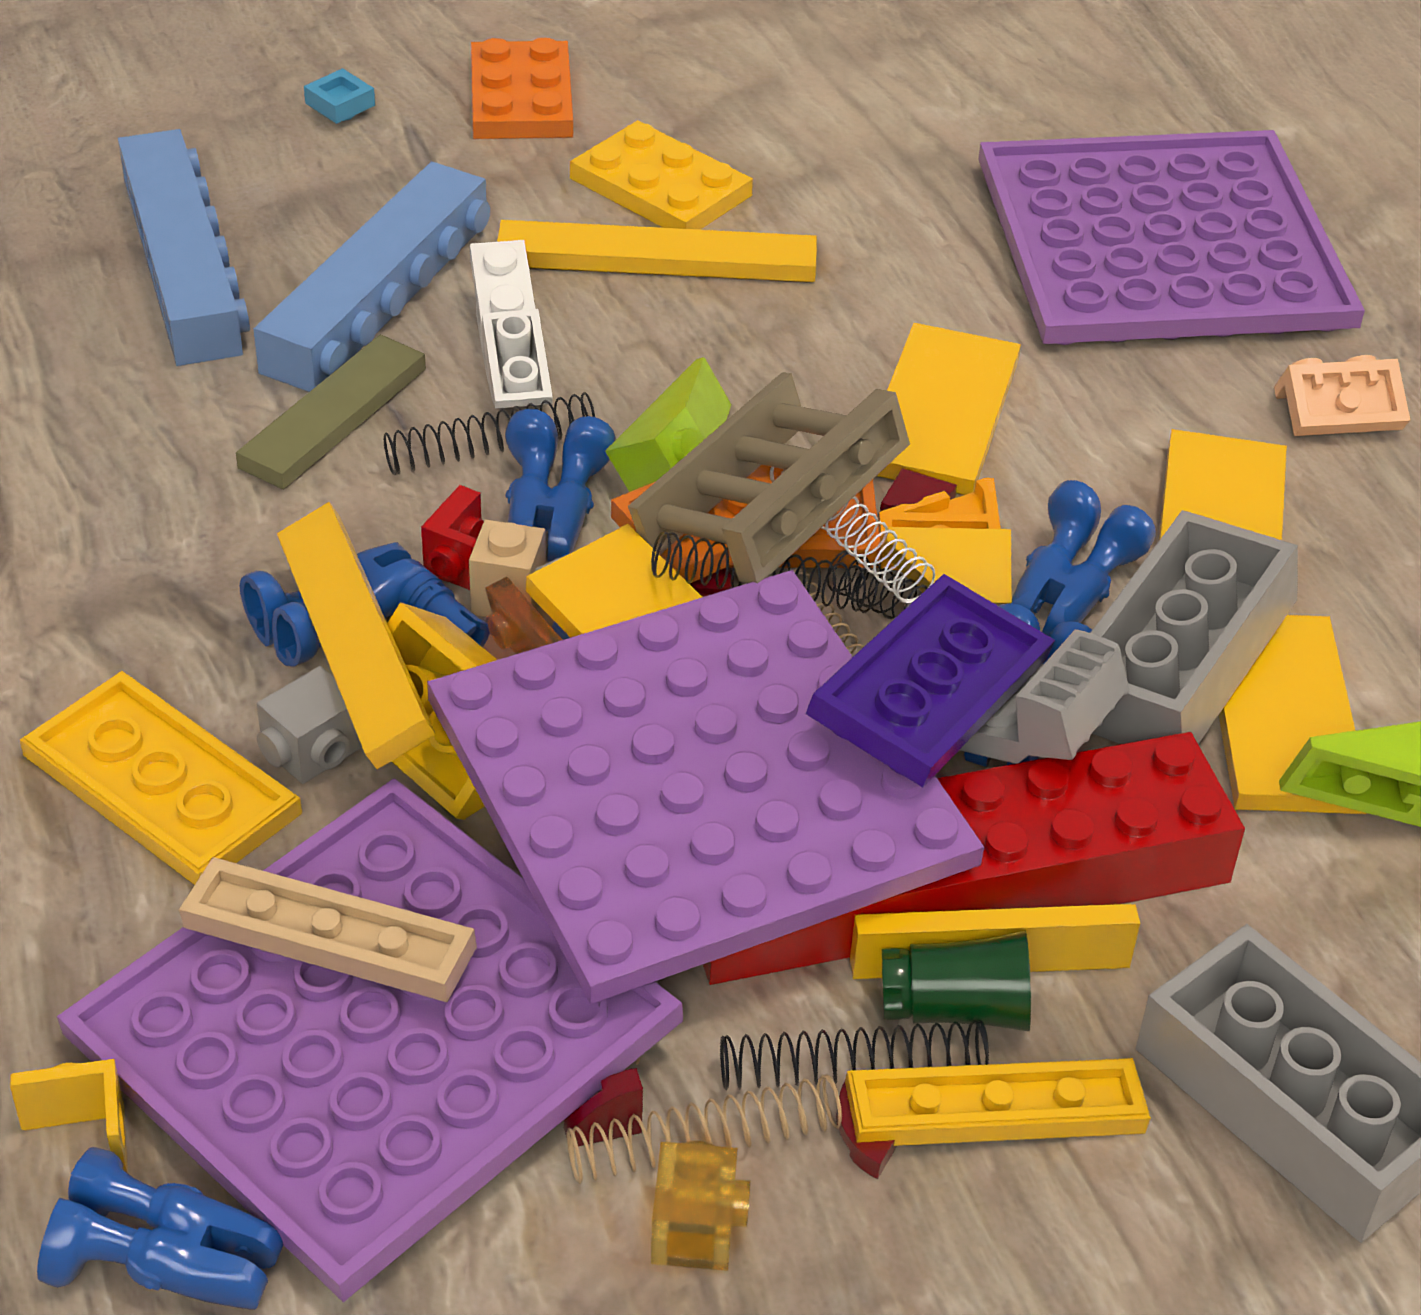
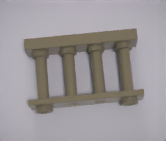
M780 373L628 505L637 533L652 548L657 537L663 531L668 533L674 532L679 538L686 534L727 544L738 580L745 583L755 582L758 584L761 580L772 574L910 445L896 392L875 389L848 415L801 407L792 373ZM798 431L823 436L810 449L785 444ZM760 465L786 470L772 483L747 478ZM722 499L748 504L732 519L708 514ZM663 534L660 537L656 547V552L659 547V544L661 543L662 539L666 536V534ZM673 535L670 536L672 545L677 539ZM668 538L664 541L659 555L668 548Z

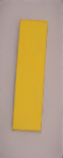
M1136 904L855 915L850 954L852 978H882V949L898 948L910 951V944L949 943L986 939L1024 930L1028 940L1030 972L1130 968L1140 920Z
M1133 1058L847 1071L845 1078L857 1143L895 1140L894 1146L1145 1134L1151 1119Z

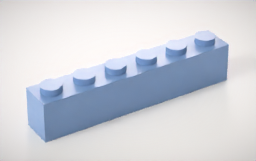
M181 129L119 137L118 144L124 183L176 366L242 356L241 333L250 331L247 307L244 298L240 299L234 267H230L227 245L224 236H220L214 205L210 206L205 176L201 177L196 148H186Z
M431 161L253 328L258 373L310 392L352 358L363 346L369 344L375 334L393 316L399 315L405 304L421 288L428 286L432 278L450 260L455 259L460 250L477 233L484 230L490 217V205L486 197V179Z

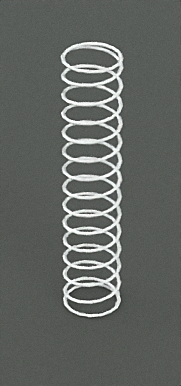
M774 467L770 469V480L772 482L775 481L773 475ZM854 496L852 499L856 501L857 505L850 507L841 515L836 528H829L828 521L838 517L845 510L848 503L838 514L826 522V527L822 526L821 529L826 530L829 536L836 539L838 544L844 547L849 555L854 556L859 564L864 565L869 573L874 574L879 582L884 583L889 591L894 592V595L900 602L912 603L919 596L913 599H904L899 595V592L909 590L918 584L923 578L927 566L933 571L930 587L935 580L934 567L927 563L925 558L917 557L915 549L907 548L905 540L897 539L895 531L888 530L886 523L878 521L876 514L869 513L867 506L859 504V500ZM859 506L863 507L866 513L852 522L845 537H838V529L849 524L856 516ZM857 507L850 520L838 527L847 512ZM868 515L873 516L876 522L864 528L859 534L855 545L848 546L847 538L854 536L863 528ZM866 516L859 529L848 535L852 526L860 518ZM878 524L883 525L885 531L879 533L870 541L865 554H857V546L864 544L872 537ZM875 525L869 537L858 544L862 534L868 528ZM885 533L879 545L867 553L876 538ZM892 533L895 540L887 543L879 551L874 563H867L866 556L876 551L885 541L887 534ZM840 539H845L844 544L841 543ZM897 541L902 542L905 549H901L893 555L883 572H876V564L890 556L895 549ZM895 542L890 552L877 561L883 550ZM849 548H854V553ZM907 550L912 551L915 555L914 558H911L902 565L893 581H886V573L892 571L901 563ZM904 551L902 558L897 564L888 569L891 561ZM858 557H864V562L861 561ZM917 559L922 560L924 562L915 565ZM914 560L910 569L897 579L901 570ZM874 565L873 571L868 566ZM924 565L923 573L919 579L911 586L899 590L905 576L916 567ZM878 574H884L883 580L879 578ZM896 581H899L898 586H897V590H896V586H895V585H896ZM887 583H893V589Z

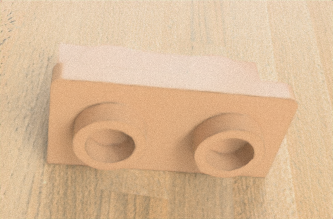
M1360 355L1350 358L1345 362L1323 363L1318 358H1306L1289 365L1274 386L1277 399L1287 398L1294 436L1403 430L1410 422L1398 359L1377 360L1372 355Z

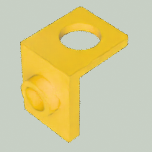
M115 1059L87 1063H62L52 1068L18 1072L10 1075V1089L22 1130L106 1118V1132L110 1151L120 1158L123 1163V1170L128 1173L124 1101Z

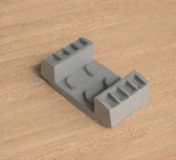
M1075 629L1045 664H1042L960 750L1016 764L1028 755L1072 760L1082 744L1090 739V735L1097 726H1101L1107 714L1115 709V705L1122 696L1129 692L1119 644L1102 636Z

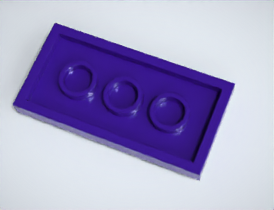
M943 574L813 693L805 714L830 729L837 736L848 740L889 766L896 773L905 776L923 788L1047 660L1055 640Z

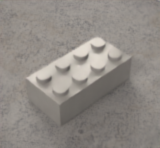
M1182 510L1091 632L1119 644L1129 685V692L1122 696L1115 705V709L1107 714L1101 726H1097L1092 734L1119 744H1126L1192 732L1199 744L1297 601L1298 545Z
M1246 924L1148 996L1136 1050L1360 1243L1421 1193V1062L1251 926Z

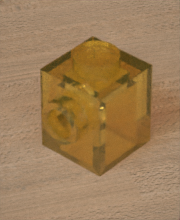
M661 1141L652 1216L651 1264L728 1271L732 1226L747 1228L751 1180L736 1179L738 1148L715 1146L705 1141H689L686 1143Z

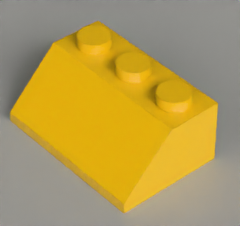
M400 602L387 624L436 734L391 762L456 819L464 820L485 806L428 701L427 681L493 662L497 659L446 617Z

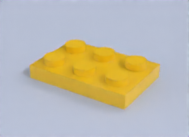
M638 120L570 161V179L663 228L701 230L752 196L753 178Z

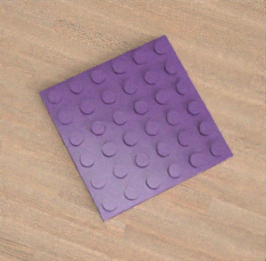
M1274 130L980 142L978 160L1043 344L1069 345L1076 342H1123L1135 339H1177L1180 337L1213 335L1227 337L1233 334H1281L1292 331H1334L1336 329L1361 327L1365 310Z
M793 570L764 578L758 584L755 582L744 584L427 681L428 701L590 1004L981 865L984 851L983 844L936 776L922 788L805 714L813 693L852 658V655Z
M393 778L263 871L473 928L475 930L477 948L448 1002L182 927L57 1016L62 1034L91 1062L115 1059L121 1090L252 1216L272 1225L281 1236L284 1246L342 1302H345L601 1090V1080L625 1070L683 1022L682 1002L656 982L590 1004L524 879Z

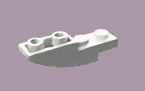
M514 240L470 244V262L476 296V317L487 380L495 409L527 406L529 403L541 405L543 400H547L552 404L553 396L539 310L535 309L525 241Z

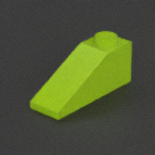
M705 357L696 359L605 450L629 492L660 479L727 420L732 404Z
M1421 721L1310 737L1280 778V791L1421 827Z

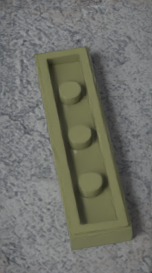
M380 334L236 452L237 468L284 490L426 370L425 354Z

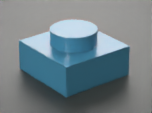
M343 68L304 86L305 104L336 124L341 121L350 120L356 114L375 106L374 88Z

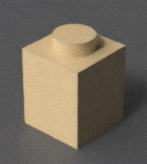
M484 520L469 559L471 612L474 615L532 625L536 613V602L525 591L526 576L535 572L537 567L546 564L544 528Z

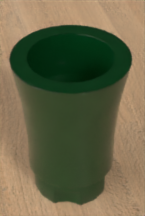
M1025 930L986 939L949 943L910 944V951L898 948L882 949L884 1020H901L912 1017L913 1023H953L956 1021L959 1024H970L973 1020L977 1022L981 1020L984 1022V1025L1030 1031L1031 982L1028 940Z

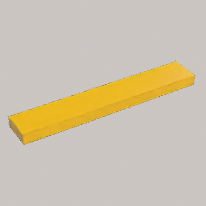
M501 220L497 242L524 240L529 268L815 282L817 235Z
M330 502L324 504L276 533L364 753L374 767L379 769L436 734L344 524Z

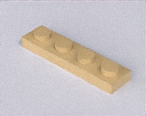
M212 857L179 908L183 927L186 929L444 1002H448L477 948L475 930L473 928Z

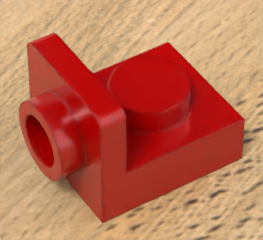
M459 485L421 526L423 566L442 581L450 582L470 590L469 559L484 523L481 515V492Z

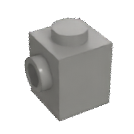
M318 666L257 702L260 733L257 734V743L262 754L271 765L276 768L284 767L302 784L325 770L336 767L346 757L362 748L336 680L322 666Z

